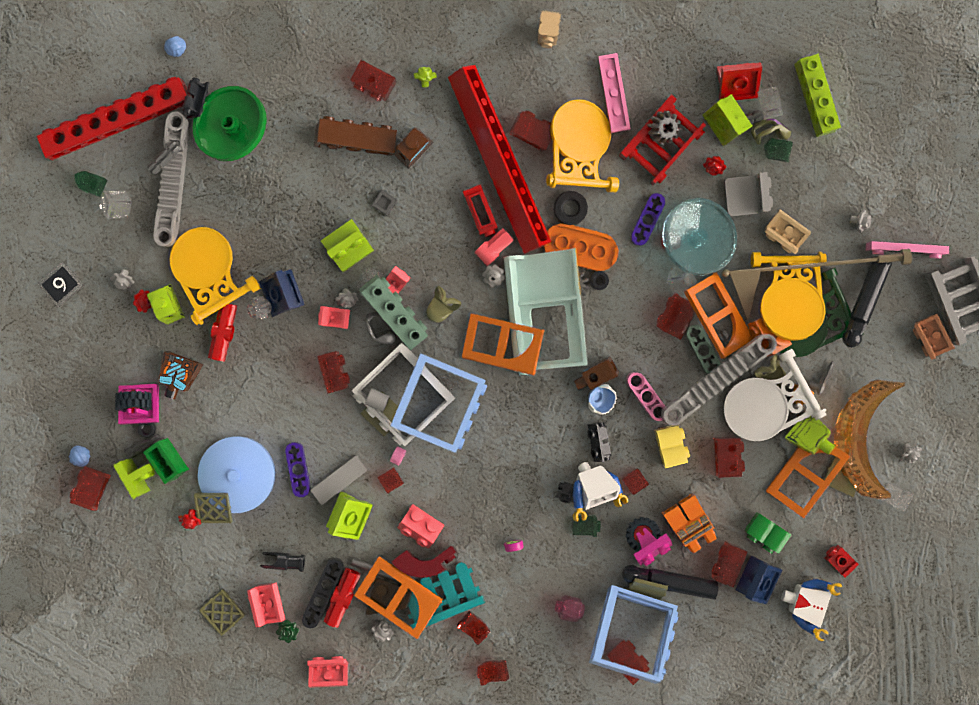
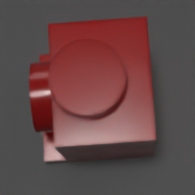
M839 545L831 547L824 557L844 578L859 565ZM840 558H844V560L839 564Z

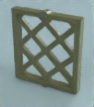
M228 493L194 494L197 518L201 520V523H232ZM198 498L204 502L201 506L198 503ZM211 498L217 502L214 506L208 502ZM224 498L226 499L227 506L221 502ZM205 504L211 508L208 512L203 509ZM218 504L224 508L221 512L215 508ZM200 510L206 514L203 518L200 515ZM213 510L218 514L216 518L210 514ZM225 510L228 511V518L223 515Z
M224 589L199 610L221 636L246 615ZM222 595V602L215 601V598ZM225 597H226L230 602H224ZM208 604H212V610H205V607ZM215 604H221V611H214ZM224 605H231V611H224ZM233 607H235L238 610V612H233ZM214 613L221 614V620H214ZM224 614H230V621H223ZM233 615H240V618L233 621ZM223 623L230 624L226 630H223Z

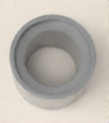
M371 389L365 405L383 412L390 396Z

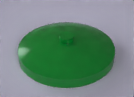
M227 86L212 92L205 98L201 116L193 119V136L197 146L206 155L218 161H234L248 155L259 144L266 129L267 117L264 105L253 92L240 86Z

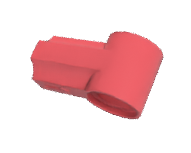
M502 228L488 242H484L474 253L486 266H489L514 240Z

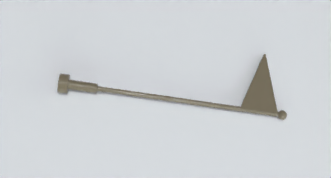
M901 249L899 254L878 255L876 258L732 271L724 269L722 275L724 277L731 276L745 316L749 319L760 272L878 261V263L900 261L902 265L912 263V253L910 249Z

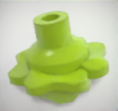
M420 67L418 72L413 74L415 79L421 81L422 87H429V81L437 78L436 73L432 72L430 67Z

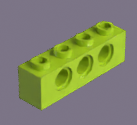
M819 53L799 59L794 66L816 137L837 131L841 128Z

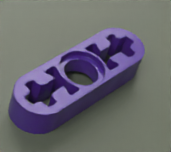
M655 193L648 198L631 233L630 238L634 245L642 246L648 241L665 206L663 195ZM659 198L661 206L657 205L654 209L657 215L652 211H647V207L651 209L653 206L651 200ZM649 214L653 217L651 225L643 223L644 215ZM638 226L649 229V232L646 230L643 232L642 237L645 239L637 242L635 234H639L642 229L638 228Z
M292 442L285 449L292 491L297 497H305L309 494L311 485L304 448L301 443ZM293 445L295 448H299V452L296 455L297 459L301 457L302 461L291 462V459H295L294 453H290ZM295 464H300L303 467L301 475L293 472ZM305 476V479H302L301 482L302 486H306V489L301 493L300 490H297V487L300 486L299 480L295 482L294 478L298 479Z

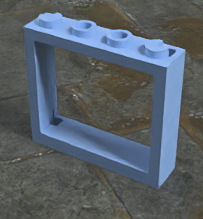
M420 353L391 427L456 453L457 449L461 450L465 439L462 438L464 432H468L471 427L472 421L470 417L472 413L476 414L479 408L478 398L480 395L483 396L486 391V380ZM425 362L478 383L453 444L401 424Z
M611 585L607 590L589 663L654 684L661 682L666 673V669H664L665 661H668L670 656L669 643L673 641L675 634L673 625L678 620V606ZM617 597L666 612L652 675L601 659Z

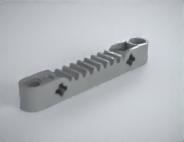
M172 112L166 118L164 149H168V145L174 141L180 146L181 150L177 154L174 153V157L164 167H161L162 180L160 181L161 188H159V203L157 204L158 209L155 216L153 235L155 243L166 248L173 247L178 239L190 129L189 120L179 112ZM177 119L182 121L179 127L174 126ZM165 233L169 234V240L167 242H163L162 236Z
M769 334L756 336L665 406L661 412L662 420L669 425L681 423L699 409L701 405H704L706 401L717 395L719 391H722L731 382L735 381L736 378L771 354L776 349V339ZM764 338L769 342L767 349L761 347V341ZM670 410L676 411L677 416L674 420H669L667 417Z

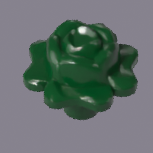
M286 619L284 623L280 622L278 624L276 634L279 635L278 639L280 641L283 640L290 643L291 640L297 639L299 628L296 627V622H290Z

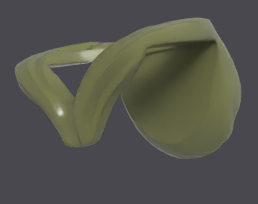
M773 118L761 120L751 128V134L758 145L761 144L762 136L773 131L782 140L789 139L792 133L791 130ZM766 124L773 125V127L762 131L758 135L755 132L756 129Z
M437 286L434 291V298L427 307V317L433 322H442L453 311L460 308L461 302L455 298H446L445 290Z
M777 354L771 358L769 367L762 366L754 372L756 378L767 380L780 379L786 375L780 366V358ZM782 383L776 385L781 388Z

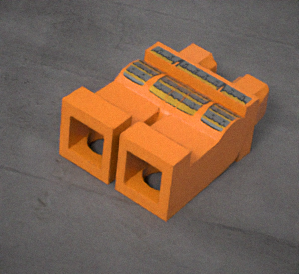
M690 494L678 502L688 520L677 504L662 512V515L685 547L687 546L692 553L701 549L697 541L700 537L703 536L707 543L717 539L713 531L714 526L694 494Z

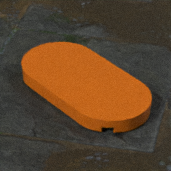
M564 223L556 224L547 230L551 243L543 246L545 252L576 248L578 267L593 271H604L613 266L618 258L619 251L616 242L608 234Z

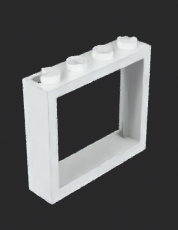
M401 343L352 390L354 393L353 397L359 404L362 402L365 404L367 396L362 389L400 353L415 367L418 358L404 343ZM425 365L421 374L446 400L415 428L418 431H422L455 399L450 391ZM367 406L366 411L373 418L376 416L381 421L379 425L386 432L390 430L394 435L392 437L393 440L399 445L403 444L406 446L415 437L411 434L406 437L399 429L391 427L392 422L381 411Z

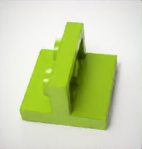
M732 94L716 102L703 114V117L723 147L753 127Z
M352 219L321 240L328 255L336 262L343 273L374 251Z
M130 458L113 465L132 499L151 491L145 482L146 479L155 475V469L151 463L138 469L133 459Z
M340 491L326 525L329 528L328 533L332 536L359 540L373 504L358 500Z

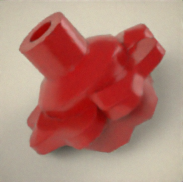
M713 156L712 159L708 157L706 162L703 163V166L706 168L705 171L709 172L710 175H722L726 169L724 161L719 156Z
M140 290L134 295L133 305L137 308L138 312L146 313L149 308H152L147 296L150 292L147 290Z
M189 509L188 514L178 516L183 528L194 529L196 525H201V520L195 516L196 510Z

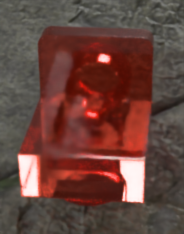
M470 610L457 623L458 628L469 635L477 645L485 640L490 633V629L485 621Z
M506 660L485 661L477 667V676L481 686L489 682L507 681L509 679Z

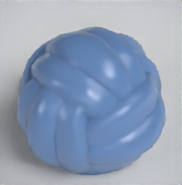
M179 36L166 40L164 44L165 52L173 57H180L186 49L185 41Z
M74 446L70 451L69 462L78 467L86 466L89 463L90 451L82 446Z

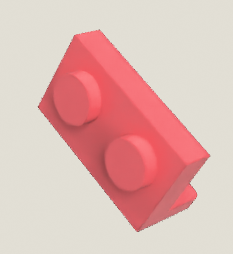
M413 504L397 528L404 536L416 540L419 546L429 549L443 529L444 524Z
M277 582L258 585L247 591L256 627L285 620Z
M334 656L332 660L314 657L311 661H307L309 666V688L348 686V662L343 657Z

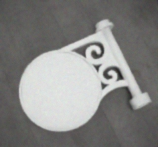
M793 349L778 356L781 362L786 361L790 368V372L784 377L776 380L749 378L737 383L729 391L724 403L725 419L731 430L741 438L750 441H764L809 416L814 417L816 420L826 416V409L821 410L793 359L796 356ZM794 376L799 386L795 391L788 392L785 389V385L790 384L789 388L792 389L794 383L788 379ZM782 383L781 388L778 387L776 384ZM785 395L793 397L788 402ZM796 400L803 401L806 405L805 413L786 423L789 410L792 413H800L803 409L801 403H797L799 408L794 409L793 402Z

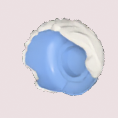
M602 384L592 389L588 395V406L591 412L601 415L609 413L614 408V404H616V392L608 384Z

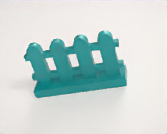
M461 562L456 565L457 573L450 576V573L446 570L438 574L439 581L433 583L429 577L421 579L420 584L436 595L435 587L441 585L446 599L440 603L426 627L486 602L484 596H479L477 593L480 591V587H475L470 575L473 572L472 567L468 569L467 565ZM459 578L464 590L460 594H457L452 581ZM412 593L408 606L411 614H408L409 619L413 618L415 623L410 626L415 628L419 618V604L416 596ZM466 597L468 601L461 604L460 599ZM449 604L450 609L443 611L442 606Z

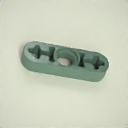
M699 325L689 326L685 331L686 338L705 374L711 372V370L708 371L707 369L710 365L708 361L703 362V359H707L712 355L713 358L709 359L712 364L719 366L721 363L703 328ZM692 328L694 330H699L697 336L699 340L703 338L704 342H699L696 345H694V342H697V340L695 337L690 336V334L692 333ZM701 345L708 347L709 351L705 356H701L698 352V348Z

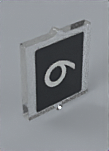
M61 262L37 283L46 293L45 296L49 297L57 307L64 304L84 286L75 276L76 273L72 272L64 262Z

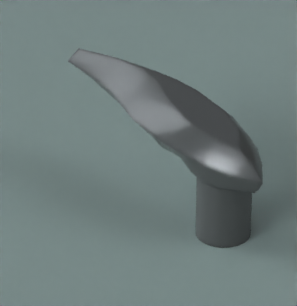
M834 361L829 364L819 383L809 381V388L817 390L818 395L825 389L833 371Z

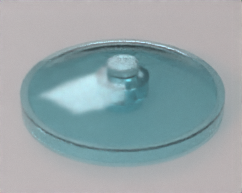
M694 198L682 202L669 213L663 227V243L669 258L681 270L693 275H709L724 268L733 258L737 246V232L732 218L723 207L708 199Z

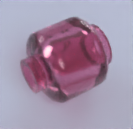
M564 595L560 600H557L555 611L558 612V617L561 620L577 622L584 615L585 605L582 604L580 598Z

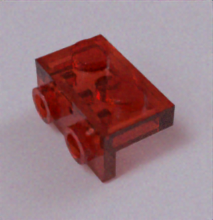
M674 293L668 299L664 313L659 315L657 327L661 331L681 340L695 315L690 302L680 297L679 294Z

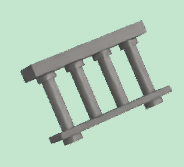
M975 256L964 258V266L941 274L939 271H932L924 274L947 333L954 345L967 343L966 335L979 330V322L963 328L958 321L959 317L978 310L979 301L957 310L953 308L951 303L952 299L976 290L979 297V261L975 259ZM969 272L973 283L951 292L946 291L945 281Z

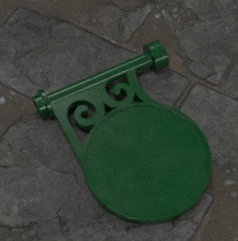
M835 267L821 273L823 280H828L831 285V290L822 295L825 303V317L822 325L808 338L796 341L790 340L792 345L780 351V354L793 349L795 357L807 356L818 348L842 338L850 322L852 312L835 277L838 275ZM835 294L838 306L833 310H829L826 308V303L830 302L829 306L833 307L835 301L829 297ZM834 319H841L844 322L843 331L826 339L828 328L831 331H839L841 329L842 323L840 321H836L837 327L832 325Z

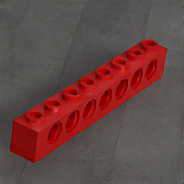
M171 77L166 80V83L148 87L147 91L135 92L130 95V98L115 100L113 105L108 107L101 106L96 108L95 112L91 114L79 115L74 121L62 122L55 129H45L42 131V134L36 137L45 158L55 160L181 108L185 96L189 95L187 87L180 77ZM171 91V97L164 100V94ZM153 99V104L147 107V101ZM135 106V112L129 114L130 107ZM115 113H117V114H118L117 119L112 122V121H111L112 115L115 114ZM99 120V127L94 129V123ZM82 128L81 135L76 136L77 129ZM64 135V141L59 144V137Z

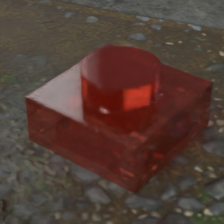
M395 467L377 477L387 494L404 484Z
M638 468L622 479L633 495L649 485Z

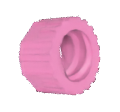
M396 447L390 462L399 466L406 450Z

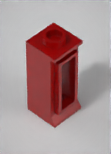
M481 184L463 191L480 236L489 237L494 235L498 226ZM480 195L491 222L484 226L481 225L471 200L472 197Z

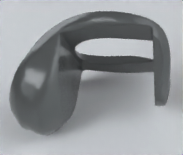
M377 311L367 313L366 326L372 340L382 344H393L397 339V334L393 330L375 333L370 320L379 313Z

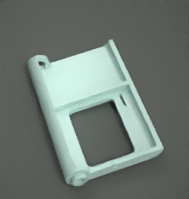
M576 248L503 257L510 322L532 327V309L559 305L565 307L570 357L562 360L537 362L536 370L588 365ZM510 329L513 358L520 356L528 349L533 340L532 333Z

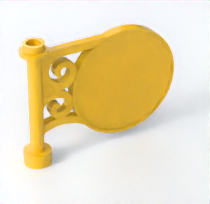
M572 100L565 103L555 112L551 121L553 172L546 177L547 186L555 188L557 184L606 188L607 192L616 193L619 188V179L617 177H608L607 180H600L598 175L599 160L608 149L611 140L610 124L606 115L598 106L586 100ZM559 152L565 157V159H563V160L561 161V164H560L561 169H562L563 171H565V172L568 171V170H570V167H566V165H565L566 163L570 164L571 167H572V168H571V172L568 173V174H567V173H563V172L560 170V167H559ZM583 166H586V167L588 168V170L585 169V170L583 171V174H584L585 176H590V175L592 174V178H593V179H585V178H584V176L582 175V167H583Z
M207 227L193 228L182 234L174 243L170 253L172 273L180 282L195 310L191 315V319L196 325L204 324V318L250 290L255 293L261 289L254 276L246 279L247 284L237 288L232 281L230 273L233 259L231 246L222 234ZM225 285V288H221L223 293H228L230 288L234 292L224 297L220 295L219 287ZM189 288L199 290L197 292V299L203 303L207 302V304L199 305ZM204 293H209V298L206 296L202 298Z
M761 252L751 253V267H761V264L768 263L772 267H777V263L799 265L827 261L826 254L818 252L817 255L761 256ZM810 267L815 274L816 288L808 282L813 277L812 271L808 268L803 270V274H808L807 277L801 275L802 268L790 269L789 275L782 273V271L786 273L788 269L773 271L772 283L761 300L760 313L765 326L774 335L785 340L796 341L810 337L820 328L825 317L820 267Z

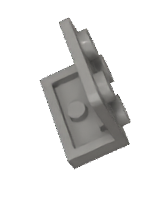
M767 172L758 173L755 176L727 178L724 181L728 216L764 214L771 211L773 207V198L769 195L771 178L768 177Z

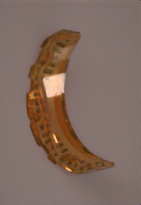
M871 381L848 398L849 401L838 415L835 425L834 445L850 456L841 471L844 476H847L848 480L856 488V491L863 496L876 499L891 498V494L880 484L870 466L866 446L867 431L870 420L879 404L892 392L905 387V382Z

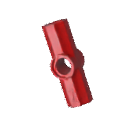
M227 304L218 310L217 319L211 329L212 341L208 358L225 362L229 342L232 341L235 327L233 324L237 305Z
M350 568L345 569L339 585L335 588L330 600V607L324 617L323 622L327 625L339 627L346 609L349 608L354 596L353 592L360 579L361 574L358 571Z

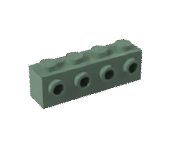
M376 275L359 290L411 351L428 336L425 331L428 328L421 320L418 322L413 317L415 313L409 306H403L401 303L403 299L396 291L392 293L388 288L391 285L384 276L380 279Z

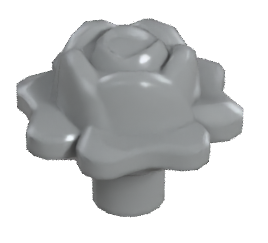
M863 209L858 216L851 217L850 223L856 224L859 233H862L870 227L872 218Z
M496 264L492 267L487 266L486 271L482 273V276L485 277L484 283L489 284L490 287H494L495 284L500 286L501 282L505 280V275H503L504 269L499 268Z
M125 269L121 270L120 274L114 273L110 277V280L113 281V284L118 289L125 290L131 288V285L134 284L132 277L128 276L129 272Z
M348 288L343 289L342 293H339L338 297L335 298L338 306L343 308H351L359 300L355 292L351 293Z
M909 443L902 446L904 453L900 458L901 461L912 464L920 459L922 448L911 447Z
M383 621L375 622L374 627L371 628L375 639L382 642L385 640L389 641L391 635H393L391 626Z

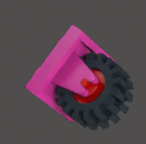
M159 385L119 386V391L115 394V410L118 411V424L159 423Z
M640 517V519L636 518L632 523H629V527L626 529L627 542L637 552L634 556L640 566L651 564L655 561V556L658 554L662 556L671 550L672 542L667 534L661 536L660 528L655 521L647 517Z

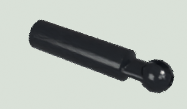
M878 261L871 263L850 315V322L842 336V341L847 347L854 348L861 343L865 327L869 324L892 262L878 263Z
M628 565L622 571L623 579L629 584L637 578L668 586L667 591L712 600H715L718 594L719 583L716 580L653 568L651 570L644 569L635 565Z

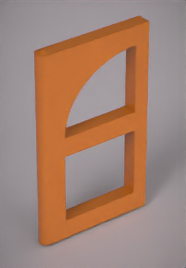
M717 272L684 291L721 359L726 358L754 339ZM712 284L725 307L707 317L695 294ZM729 314L732 321V336L724 348L712 324Z
M471 313L462 358L535 375L544 330ZM478 321L502 326L495 356L472 350ZM510 329L534 334L530 346L523 354L512 359L504 358Z
M836 446L829 455L835 456L840 460L825 480L799 463L803 458L812 454L798 447L766 489V492L799 516L805 518L850 458L849 455ZM819 449V450L816 452V453H824V454H826V453L823 452L821 449ZM793 470H796L819 487L804 509L778 491Z
M380 556L354 595L416 639L420 637L443 600ZM380 570H383L402 583L386 609L365 595ZM408 589L414 593L419 604V618L415 628H412L393 614Z

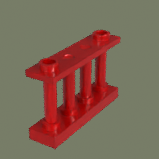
M672 94L653 116L657 117V112L670 111V114H676V120H680L681 124L692 133V136L686 143L681 138H672V142L680 148L679 151L672 157L650 138L651 135L648 132L652 128L647 126L653 123L650 118L619 154V157L624 161L627 157L633 158L655 177L650 183L652 185L656 182L660 184L667 176L665 174L667 169L694 138L698 141L705 133L703 128L706 124L704 122L697 128L675 109L674 103L677 99ZM640 142L642 144L645 143L667 162L661 171L637 152L638 149L636 147Z

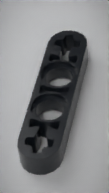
M339 558L329 560L302 617V623L306 628L316 627L321 620L344 569V563ZM335 562L338 563V568H340V570L337 569L334 572V577H332L331 575H326V572L330 574L332 571V566H330V564L334 565ZM325 579L330 580L332 588L324 589L322 581ZM322 597L324 605L321 607L316 606L314 598ZM313 610L320 611L321 613L316 612L314 616L316 622L309 623L307 617H310Z

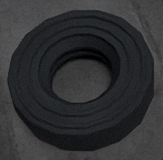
M576 191L562 193L554 203L555 217L559 222L567 225L579 224L584 220L588 212L586 199ZM574 201L578 205V211L575 215L570 216L564 212L563 206L566 202Z

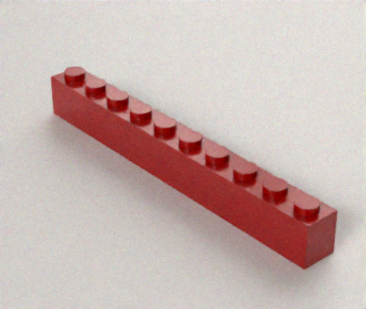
M471 65L460 68L448 77L451 87L523 253L526 254L551 243V239L476 66Z

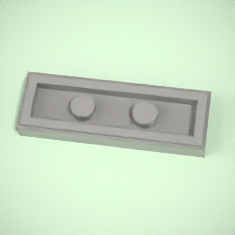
M356 455L310 491L319 503L323 505L368 471V469Z

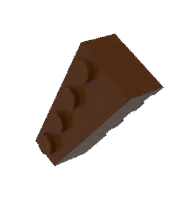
M323 116V119L320 118L316 123L313 147L320 148L321 144H325L329 149L337 150L342 149L343 146L349 151L360 152L361 149H365L366 153L392 156L395 153L397 130H393L392 126L388 125L373 127V124L368 122H362L360 125L354 124V121L349 119H342L341 122L335 121L334 117Z

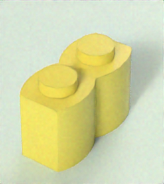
M671 425L655 429L663 467L669 468L688 463L687 458L690 457L688 447L683 445L682 439H685L683 428H679V425Z

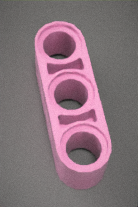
M637 372L630 373L626 378L627 386L647 414L656 421H662L661 416L655 417L653 411L656 407L663 409L665 405L642 374ZM637 375L640 378V383L638 386H633L631 378ZM646 391H649L651 393V399L647 402H644L642 399V394Z

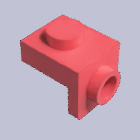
M395 266L386 278L391 285L388 288L392 293L395 291L399 293L410 280V277L403 270Z
M321 306L318 314V325L348 329L350 310Z

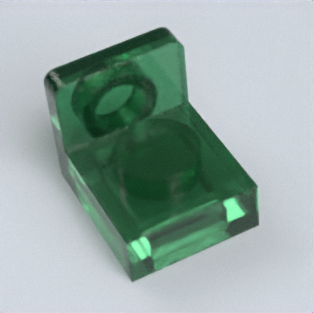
M578 515V522L573 520V535L597 537V532L601 530V522L597 521L596 515H587L585 520H582V515Z

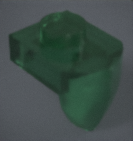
M770 138L764 145L766 157L771 160L789 162L793 142Z
M80 171L74 174L75 183L79 189L98 197L101 196L108 181L106 178L87 171Z

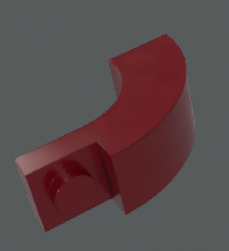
M450 546L440 555L429 561L420 560L410 550H406L391 562L407 575L420 578L431 577L447 570L442 563L448 564L456 558L454 554L457 553V550L454 546Z

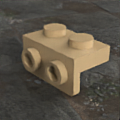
M779 210L765 227L767 238L773 242L778 241L782 244L781 247L788 253L793 252L794 254L798 252L799 247L811 234L810 230L782 210Z

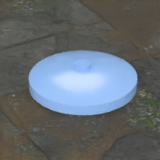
M242 436L228 437L214 443L206 450L198 467V483L201 492L228 493L231 513H243L259 506L267 499L275 482V466L269 452L257 441ZM212 498L208 501L213 506L217 503ZM224 498L221 502L227 506L226 499ZM219 504L216 506L220 510L224 509Z

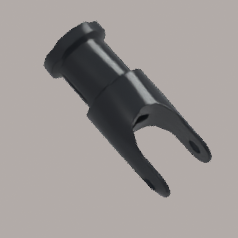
M262 552L263 555L276 556L278 558L273 565H260L262 568L285 571L296 569L299 572H303L305 568V555L291 556L289 553Z

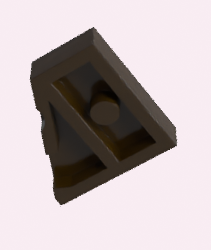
M376 578L370 598L386 609L401 585ZM408 589L396 610L408 608L413 593L410 589ZM368 606L365 614L371 615L378 612Z

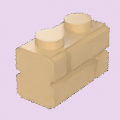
M548 11L541 12L537 40L541 47L552 48V46L556 45L561 14Z

